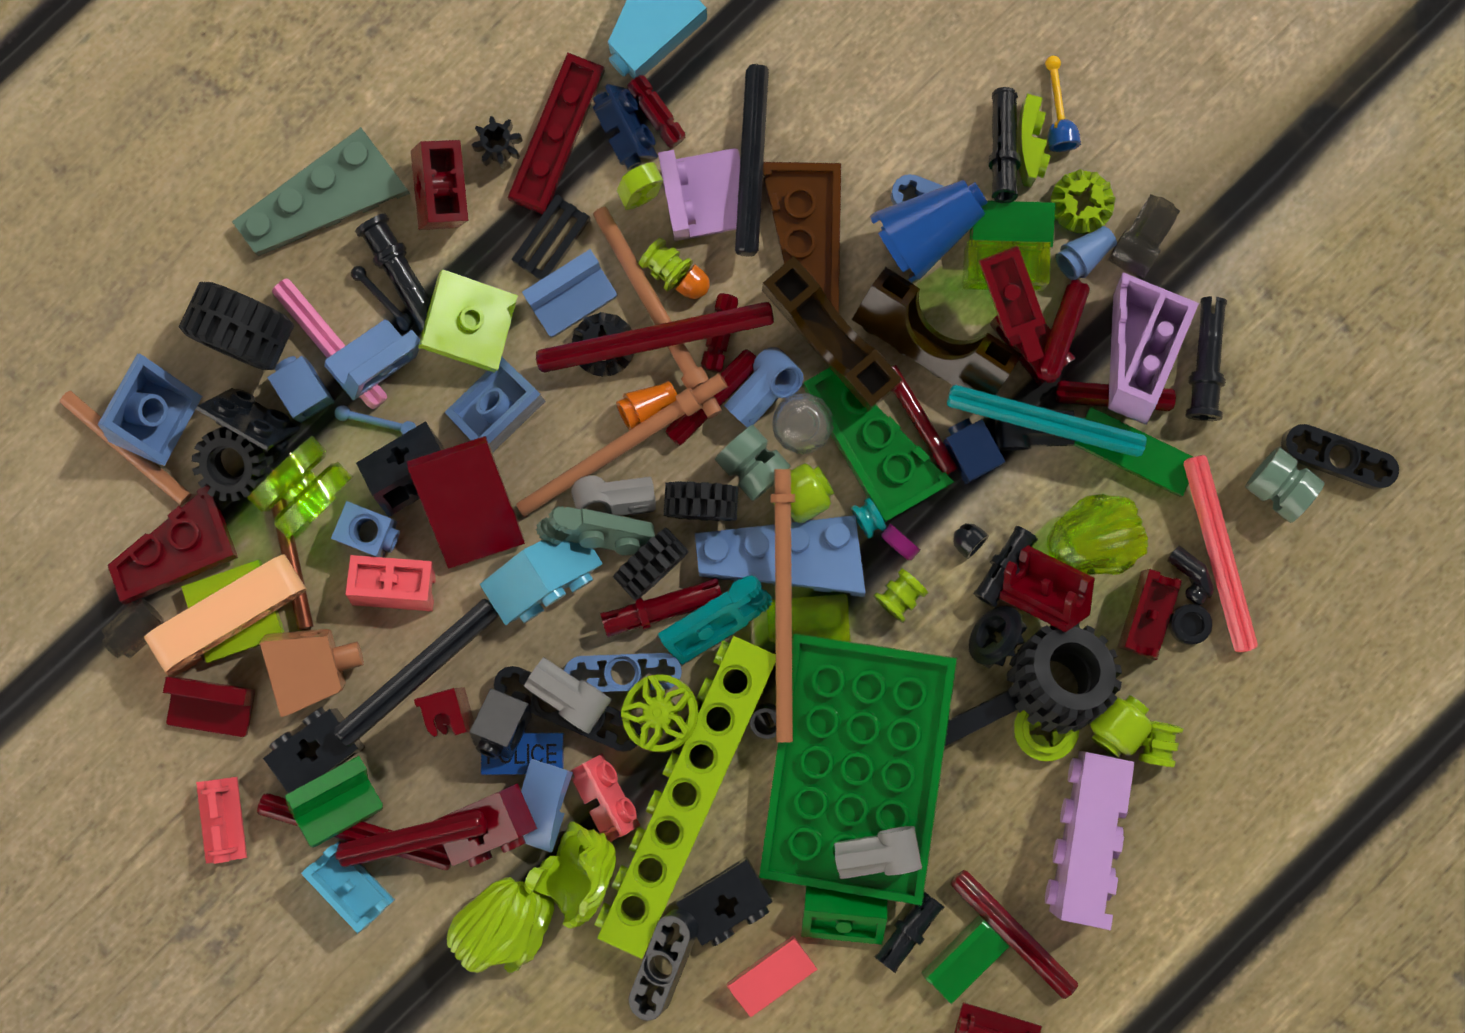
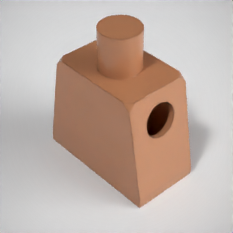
M331 629L272 633L264 635L260 641L280 717L292 714L339 693L345 686L343 670L364 665L359 643L354 642L336 647Z

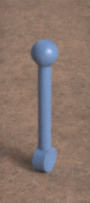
M345 405L338 406L334 413L335 417L340 421L352 419L401 431L402 434L417 427L411 421H406L402 424L353 412Z

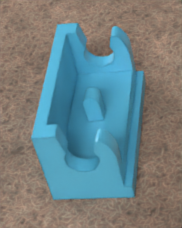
M338 841L335 845L327 848L323 855L317 861L310 864L301 874L358 934L367 928L395 899L362 864L342 867L339 860L335 857L337 846L341 843Z

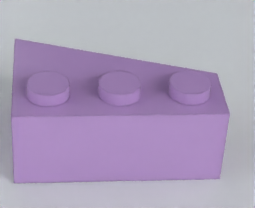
M1122 273L1113 294L1109 410L1147 425L1161 396L1199 303Z

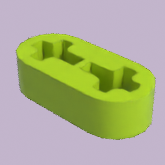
M650 162L640 165L622 177L617 193L625 210L640 207L658 195L663 179L655 163Z

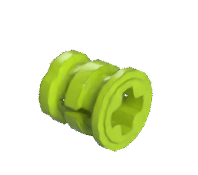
M658 238L642 255L638 264L642 268L648 267L651 269V275L656 280H664V289L668 292L683 279L693 261L690 258L682 260L678 257L680 256L679 251L674 247L669 249L666 247V241L663 238Z
M901 568L898 571L899 577L896 581L890 580L885 585L887 590L883 594L875 593L873 596L891 616L904 623L906 621L904 613L907 609L912 611L917 606L915 601L920 596L925 597L928 591L915 577Z
M1150 720L1152 731L1142 743V745H1145L1144 753L1139 754L1138 760L1154 765L1175 767L1176 761L1172 759L1173 751H1178L1179 743L1175 742L1176 734L1183 733L1184 728Z

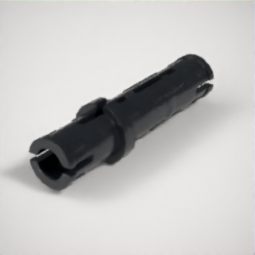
M1010 87L997 88L992 92L993 149L992 154L989 156L988 166L993 172L991 197L998 203H1011L1018 198L1017 170L1021 166V156L1017 153L1018 93Z

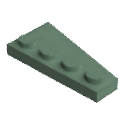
M360 127L234 219L232 223L255 254L260 256L306 237V234L315 230L331 227L340 223L342 219L359 212L365 213L379 207L378 204L395 197L399 199L410 194V192Z

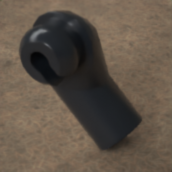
M1178 546L1169 556L1168 562L1188 576L1192 585L1186 589V597L1194 604L1203 605L1206 598H1211L1214 592L1207 566L1184 548Z

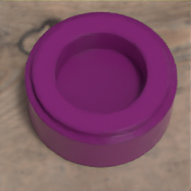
M889 524L881 533L882 538L908 561H912L921 551L920 548L892 524Z

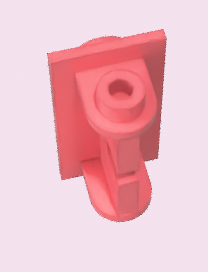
M603 753L571 770L574 778L571 780L584 804L596 798L599 801L600 806L592 809L589 813L599 832L604 833L608 841L612 842L640 826L633 803L625 797L617 782V773L614 767L606 761Z
M238 777L196 782L206 864L247 858Z

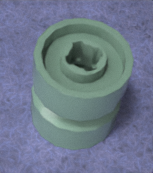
M754 425L749 426L740 433L715 458V461L729 476L737 475L739 477L738 486L752 501L758 499L775 484L774 469L791 468V465L777 450L769 451L767 449L768 440Z
M1277 447L1255 470L1245 488L1262 501L1271 499L1273 501V510L1289 523H1292L1313 503L1323 489L1325 482L1307 468L1298 470L1297 460L1281 447Z

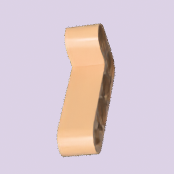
M283 554L259 566L146 634L144 639L167 676L175 677L197 664L202 659L200 655L299 597L306 591V587L286 555Z

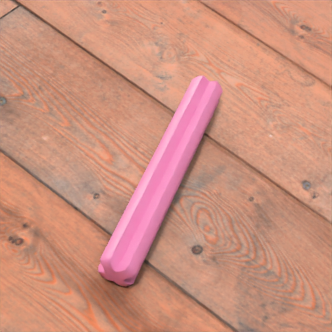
M286 278L275 285L272 289L273 295L327 358L345 347V344L289 279ZM377 384L361 395L360 398L368 407L375 409L383 404L387 399V394Z

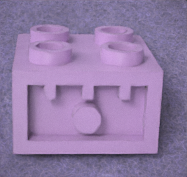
M727 149L676 159L674 150L658 152L674 241L736 230L740 155L738 149Z

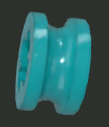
M869 497L864 500L863 506L858 507L854 505L851 507L857 523L868 539L873 536L874 530L879 529L883 531L886 529L880 512Z

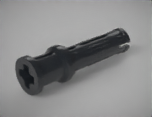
M386 213L379 214L362 223L356 228L355 232L358 237H363L374 255L372 260L374 265L378 266L379 269L385 270L400 298L412 315L420 333H422L431 301L405 258L407 248L404 243H398L388 226V216Z
M1208 296L1200 300L1201 312L1196 371L1191 373L1188 383L1192 385L1191 406L1186 410L1185 416L1198 421H1219L1223 418V412L1219 410L1220 390L1226 383L1224 375L1220 373L1227 300L1216 297L1215 313H1211L1212 296Z

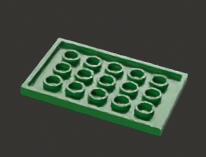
M793 634V742H778L759 878L922 906L958 658L804 634ZM897 827H915L922 869L899 875H885V872L866 876L840 878L835 860L834 844L836 842L876 836L880 831Z

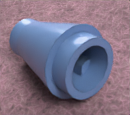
M1102 226L1092 233L1063 244L1060 249L1061 251L1056 254L1057 265L1063 274L1071 280H1076L1079 277L1086 278L1103 257L1117 245V240L1109 228Z

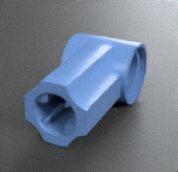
M777 347L764 349L758 354L753 364L754 373L724 405L747 428L754 425L778 398L790 397L802 386L803 372Z

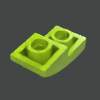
M1027 93L1022 103L1018 120L1017 153L1021 156L1019 172L1023 186L1031 188L1037 177L1044 178L1050 155L1044 153L1047 140L1032 136V134L1039 136L1044 123L1046 112L1039 111L1043 98Z

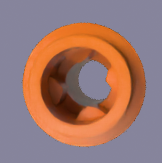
M667 381L660 385L624 393L623 399L617 401L616 405L623 422L631 430L677 400V393L671 382Z

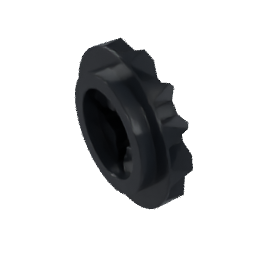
M599 312L598 314L585 317L578 327L574 329L572 343L599 337L601 328H604L606 335L632 329L618 315ZM634 354L579 366L595 376H612L624 370L633 359Z
M999 606L985 613L975 624L969 638L971 657L977 663L987 668H991L994 664L1003 666L1007 656L1016 657L1015 649L1017 645L1025 643L1021 635L1028 628L1022 621L1023 615L1010 606ZM995 631L999 634L1001 633L1002 639L999 643L996 639L997 636L994 634Z

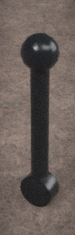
M355 266L351 270L353 280L361 281L393 314L398 326L402 330L406 331L413 326L412 317L407 313H402L366 276L365 268Z

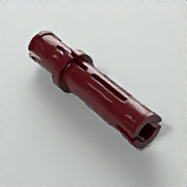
M714 578L713 580L655 598L643 600L641 597L634 604L602 612L600 615L607 638L640 627L646 630L651 628L650 624L696 611L709 601L722 595L717 578Z

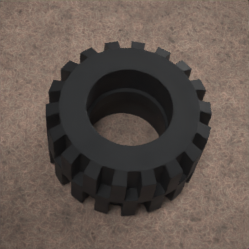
M199 282L179 328L189 338L233 359L261 370H274L294 328V324L284 314L244 294L213 282Z
M1078 623L1069 631L1064 632L1052 625H1046L1017 650L1016 657L1011 658L1009 665L1013 668L1007 672V681L1013 682V685L1008 691L1010 697H1017L1019 702L1015 707L1019 713L1025 710L1029 714L1026 720L1032 725L1040 722L1042 723L1041 730L1050 732L1056 728L1058 734H1066L1071 729L1075 732L1091 723L1114 704L1117 699L1115 694L1120 691L1122 684L1121 681L1116 679L1122 674L1121 665L1114 663V659L1118 657L1115 650H1108L1105 645L1108 640L1103 635L1099 638L1094 635V628L1087 625L1081 629ZM1050 661L1059 662L1070 669L1077 680L1078 694L1070 693L1056 683L1051 674Z

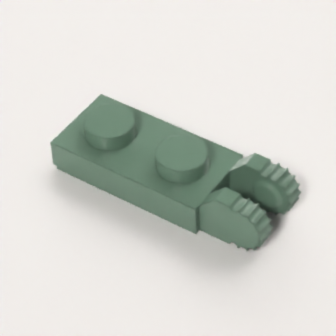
M563 506L555 507L548 514L549 518L545 517L536 525L539 538L547 543L551 542V544L559 545L565 540L579 543L584 548L599 547L614 550L620 555L635 554L655 536L654 525L651 522L584 508H564Z

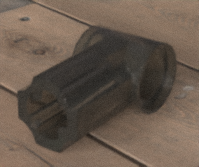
M1150 194L1130 229L1124 231L1107 261L1143 280L1161 252L1159 247L1177 219L1176 217L1180 210L1167 199Z

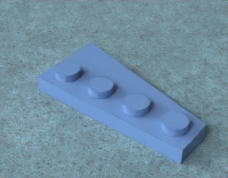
M855 515L809 520L802 524L791 522L792 586L812 588L814 591L831 593V591L851 593L852 596L865 597L866 592ZM775 524L695 533L699 577L737 581L739 579L742 580L747 575H752L753 577L756 576L760 582L772 583L775 586Z

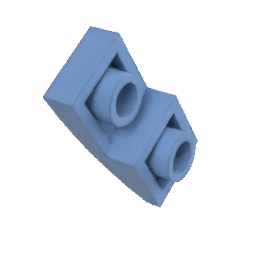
M534 759L530 760L521 792L537 829L523 836L525 844L548 852L553 851L565 813L560 812L573 772Z

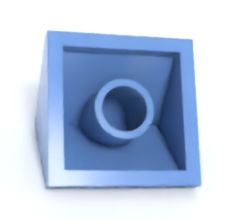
M137 354L100 419L98 426L108 442L165 466L202 396L142 354Z
M501 357L499 369L495 373L487 371L444 413L470 440L486 436L493 453L546 401L520 373Z

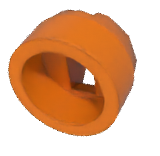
M694 264L675 290L686 298L699 299L707 294L709 290V278L701 268Z

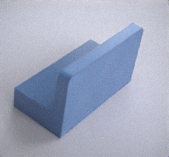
M591 249L522 291L525 299L550 337L557 336L617 297L615 289L602 271Z
M383 320L327 358L324 366L354 401L416 358L420 349L418 348L420 339L413 330L401 336L388 320Z

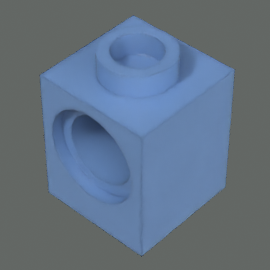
M291 356L282 360L276 365V372L267 377L292 418L300 423L335 402L311 362L303 356L297 359L295 356Z
M346 501L331 539L373 556L384 558L386 552L391 553L394 550L400 531L395 529L398 521ZM374 521L378 527V534L373 541L364 543L359 535L360 528L365 522Z

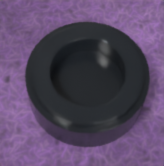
M1182 605L1175 609L1169 621L1170 632L1177 641L1183 644H1198L1206 640L1212 631V618L1209 612L1200 605Z

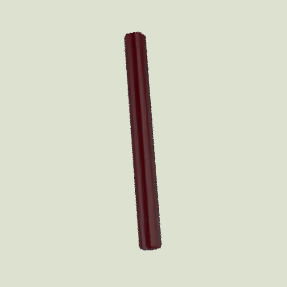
M762 302L540 349L536 351V363L538 369L545 373L764 327L774 323L773 309L769 302Z

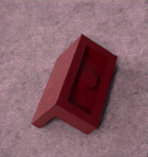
M165 677L163 693L171 694L166 723L169 726L246 737L249 731L256 689L181 677Z

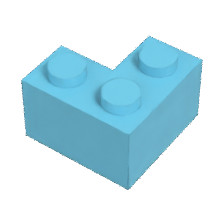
M541 540L519 552L480 583V586L505 625L519 618L523 623H526L544 612L541 604L547 607L566 595L564 589L569 587L573 593L593 581L590 573L603 563L593 548H584L579 543L565 540L559 545Z

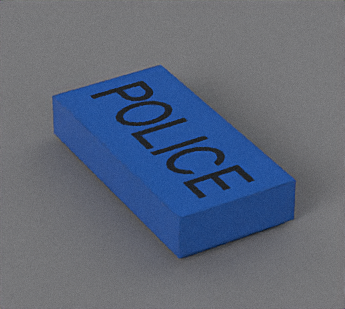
M524 733L512 760L503 756H499L498 759H492L481 754V775L526 774L531 759L564 769V733Z

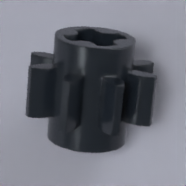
M490 116V124L484 128L475 127L477 134L480 136V141L474 142L472 147L475 152L485 151L482 156V162L485 166L489 165L493 160L499 162L501 168L505 169V161L511 156L515 159L520 158L514 144L521 143L523 139L520 133L510 134L513 128L510 119L506 120L504 124L496 123L493 116ZM503 137L505 145L503 147L495 145L492 148L490 140L493 138L499 141Z

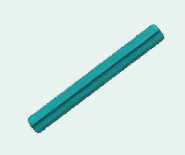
M953 385L950 388L947 397V405L949 407L1135 457L1142 456L1145 450L1146 436L958 385Z

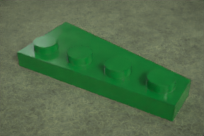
M830 368L803 382V389L867 498L869 497L873 501L884 522L889 521L954 483L945 472L942 473L925 451L919 445L916 446L900 430L901 427L877 405L868 412Z

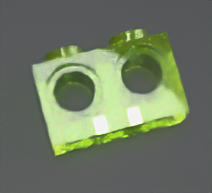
M968 240L964 248L963 289L988 290L978 260L1017 245L1034 291L1043 292L1050 283L1051 242Z

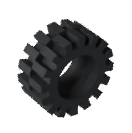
M225 426L207 433L202 437L203 440L196 444L194 449L200 452L192 455V462L199 463V466L192 469L194 476L202 474L204 479L200 480L198 484L201 488L209 485L211 488L207 494L212 497L220 494L219 500L227 501L232 498V501H237L247 497L262 488L267 483L265 479L272 474L273 469L267 468V466L274 463L273 456H265L264 453L268 450L259 447ZM225 448H233L241 455L245 470L240 477L230 475L223 467L221 453Z
M691 481L665 483L664 516L687 520L735 521L737 520L739 487L728 484L722 485L721 483H697Z
M664 528L632 555L614 574L613 578L636 601L664 578L689 551L668 528Z

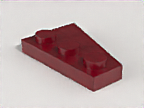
M209 485L199 488L196 491L198 494L183 507L178 506L167 515L168 519L150 534L145 533L107 565L121 603L129 604L238 558L217 498L207 494L211 488Z

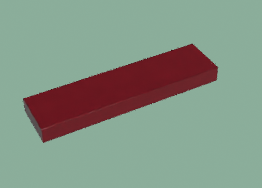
M567 52L507 198L509 201L541 214L550 205L604 75V66Z

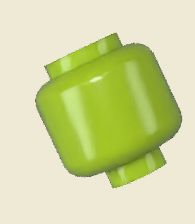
M804 463L791 470V494H795V502L791 503V517L795 522L802 524L830 507V496L835 493L819 466L813 469L809 464Z
M1131 695L1126 700L1117 697L1114 704L1107 708V711L1090 723L1094 733L1091 739L1116 758H1119L1121 754L1126 756L1133 755L1152 731V724L1145 716L1149 709Z

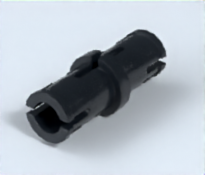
M1015 526L1014 531L999 555H993L990 560L992 566L973 594L982 602L995 608L1000 600V592L1003 590L1004 572L1007 563L1012 561L1017 564V575L1021 570L1019 568L1021 549L1028 545L1033 547L1038 538L1030 531L1020 526Z
M924 892L922 906L914 905L903 921L897 920L894 924L897 929L874 957L896 974L897 969L914 946L923 943L925 940L922 937L945 907Z

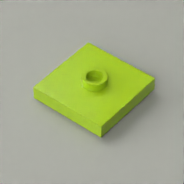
M442 269L437 277L418 348L495 373L499 369L518 295Z
M256 560L181 586L188 608L262 565L261 560ZM278 610L205 652L206 663H212L258 647L264 635L284 633Z

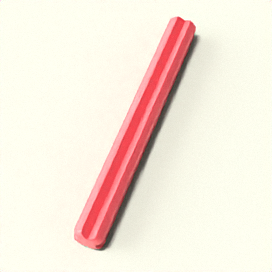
M1205 455L1188 458L1184 461V468L1232 645L1236 652H1248L1257 648L1258 643L1209 462Z

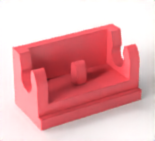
M350 555L345 595L352 606L433 612L432 583L436 582L435 572L432 567L433 563L432 561Z

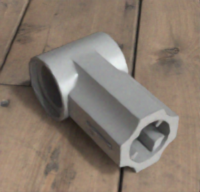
M588 475L581 477L572 486L571 493L576 509L584 508L617 516L650 513L656 510L654 486L651 477L605 482L598 476Z
M545 657L534 668L524 685L531 693L558 709L560 716L588 734L612 700L583 679L577 680Z
M914 826L887 829L878 832L876 836L839 841L834 844L835 860L841 879L885 872V875H899L922 869Z

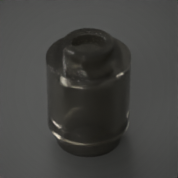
M140 599L136 604L131 602L102 629L105 636L102 643L115 657L120 658L124 655L127 658H132L147 644L144 636L163 624L164 619L146 600Z

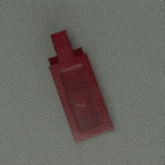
M1016 245L979 259V266L1005 337L1008 338L1010 346L1020 343L1024 357L1029 363L1043 358L1044 354L1038 336L1046 333L1044 328L1046 322L1019 247Z

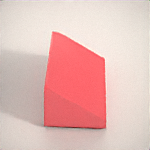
M793 935L727 982V987L748 1015L752 1017L818 969Z

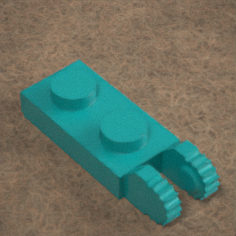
M747 575L742 580L735 581L729 593L725 592L709 601L704 606L658 633V636L670 654L683 665L747 626L749 621L761 615L763 611L766 612L771 605L772 597L766 590L761 589V582L756 576Z

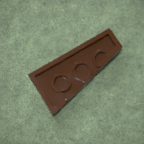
M764 162L763 176L783 262L785 264L794 256L821 286L826 297L839 313L841 163Z

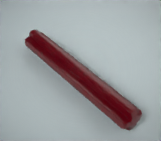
M477 810L340 843L337 846L335 857L339 860L342 867H349L468 839L486 833L487 819L484 817L483 812Z
M963 870L954 877L951 886L1061 998L1066 999L1075 992L1079 986L1078 982L968 871Z

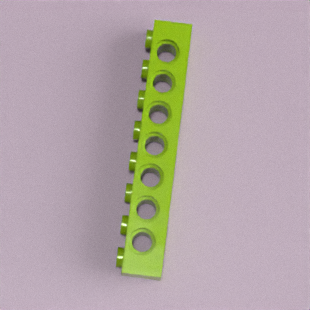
M733 636L730 643L723 640L717 651L713 663L720 665L716 676L714 680L705 678L696 700L703 703L698 713L696 727L690 738L685 742L680 755L672 752L662 773L669 777L663 793L655 789L645 811L652 815L646 830L638 827L628 850L635 852L629 868L624 865L620 866L611 886L618 890L612 906L604 902L594 924L601 928L597 939L640 959H643L656 925L661 919L776 663V654L736 636ZM734 669L744 672L748 680L745 690L737 694L727 691L723 683L726 673ZM714 707L725 708L731 716V722L724 730H713L707 723V714ZM696 745H707L713 751L714 760L708 767L699 768L691 762L690 752ZM682 782L692 784L697 792L696 800L689 805L679 804L673 796V790L677 784ZM664 820L675 822L680 830L679 837L673 842L662 841L656 832L657 825ZM654 858L661 863L663 873L659 878L649 880L642 876L639 867L644 859ZM630 896L641 898L646 907L645 913L639 917L628 916L623 910V901Z

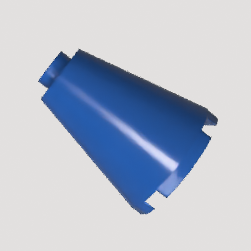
M961 180L878 210L871 214L870 218L873 224L881 220L883 226L880 227L882 231L878 233L902 272L909 268L912 270L913 273L909 275L908 280L914 284L985 215L982 206L987 204L988 201L976 182L968 186L965 180Z

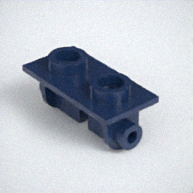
M607 84L605 86L607 92H602L593 98L595 103L593 110L605 133H609L617 127L620 130L619 134L609 139L620 165H625L627 170H631L641 165L640 157L657 159L658 155L653 147L656 144L655 138L650 129L641 123L637 115L638 104L636 99L628 89Z

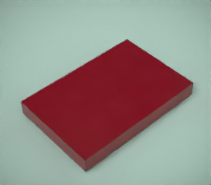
M486 436L407 461L409 473L448 569L525 544L522 530Z

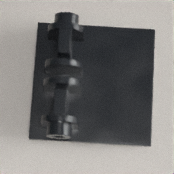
M231 388L196 407V410L215 420L216 424L222 427L225 426L259 447L268 450L266 452L271 456L275 453L282 456L289 446V442L285 439L300 430V427L290 422L286 414L275 409H267L255 402L253 395L241 389Z

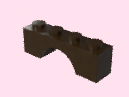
M794 256L763 282V293L868 412L901 384L903 379L875 348L866 343L847 324L830 303L821 286Z
M885 267L870 287L851 320L862 326L866 332L876 335L896 348L900 354L910 357L930 370L934 376L944 379L951 385H958L996 395L1022 354L990 333L972 340H956L942 335L927 322L922 314L919 304L920 288Z

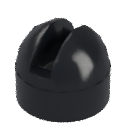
M965 523L954 532V546L966 559H969L982 547L989 535L979 526Z
M771 703L761 704L754 710L750 726L758 737L763 739L776 737V705ZM765 712H768L770 714L771 718L775 723V726L771 727L769 719Z

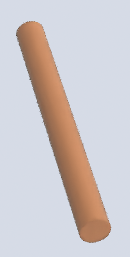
M68 391L62 396L60 403L180 506L189 500L192 494L155 462L108 442L98 426L102 417L72 391Z

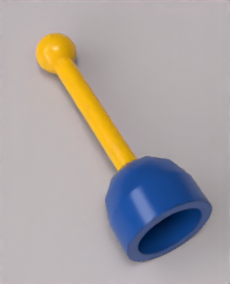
M1052 55L1046 59L1045 66L1051 74L1057 121L1050 126L1047 138L1050 151L1065 152L1078 148L1081 145L1077 125L1071 120L1065 119L1058 73L1061 60L1059 57Z

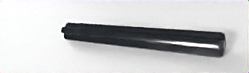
M750 64L745 74L735 252L737 255L746 257L755 256L759 251L769 69L765 65Z
M482 599L339 723L333 730L339 741L346 747L352 746L494 622L499 615L491 602L487 599Z

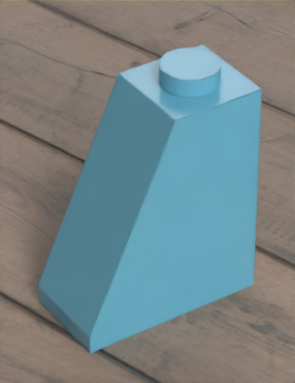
M626 0L608 40L610 54L612 55L608 58L610 63L623 77L628 73L633 79L639 75L647 74L707 21V8L700 0Z

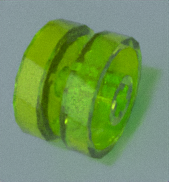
M313 436L286 458L247 497L261 513L271 511L283 499L289 503L274 520V526L287 539L306 522L311 524L337 499L335 494L353 477L339 462L331 463L318 476L312 472L325 459L327 452Z

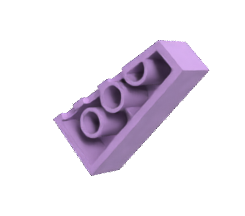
M1079 751L1078 759L1072 758L1068 771V782L1073 783L1070 799H1064L1060 814V822L1066 824L1063 839L1057 838L1052 858L1053 863L1058 864L1055 880L1049 879L1045 892V904H1050L1049 912L1060 920L1111 930L1113 915L1105 914L1106 901H1110L1112 895L1115 896L1117 891L1118 877H1116L1115 868L1111 866L1112 859L1117 860L1120 853H1122L1124 841L1123 827L1117 826L1118 818L1125 819L1127 816L1134 770L1133 761Z

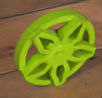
M657 674L643 678L630 689L621 709V717L628 736L635 744L653 752H668L683 745L692 735L697 724L698 706L693 692L684 682L672 676ZM660 682L672 683L679 689L670 691L665 696V690ZM650 684L657 691L656 697L652 698L650 696ZM643 689V697L646 700V704L641 701L633 703L636 696ZM684 694L676 705L671 701L673 697ZM688 703L689 718L686 725L683 718L678 716V712L682 711ZM643 709L642 716L636 717L631 715V710ZM632 721L639 724L645 722L641 727L640 736L636 733ZM675 722L682 730V733L671 729ZM653 728L655 733L647 743L648 730ZM663 730L666 734L676 737L670 743L656 745L663 736Z

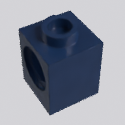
M967 418L948 429L951 436L947 437L943 443L958 466L957 470L965 485L1005 463L983 419L972 424L970 418Z

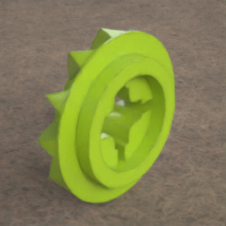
M1079 169L1065 174L1052 191L1051 203H1055V219L1062 227L1071 232L1080 234L1094 232L1104 226L1113 215L1116 197L1113 195L1110 182L1099 176L1098 172ZM1088 187L1091 188L1089 200L1094 203V207L1086 206L1079 215H1076L1078 201L1072 195L1080 196Z
M1025 710L1021 713L1018 712L1014 719V738L1025 754L1039 761H1055L1063 758L1074 748L1079 737V730L1074 732L1071 729L1066 734H1058L1056 729L1051 732V746H1049V742L1045 739L1044 735L1030 734L1029 731L1035 730L1041 723L1037 722L1032 725L1026 719L1029 714Z

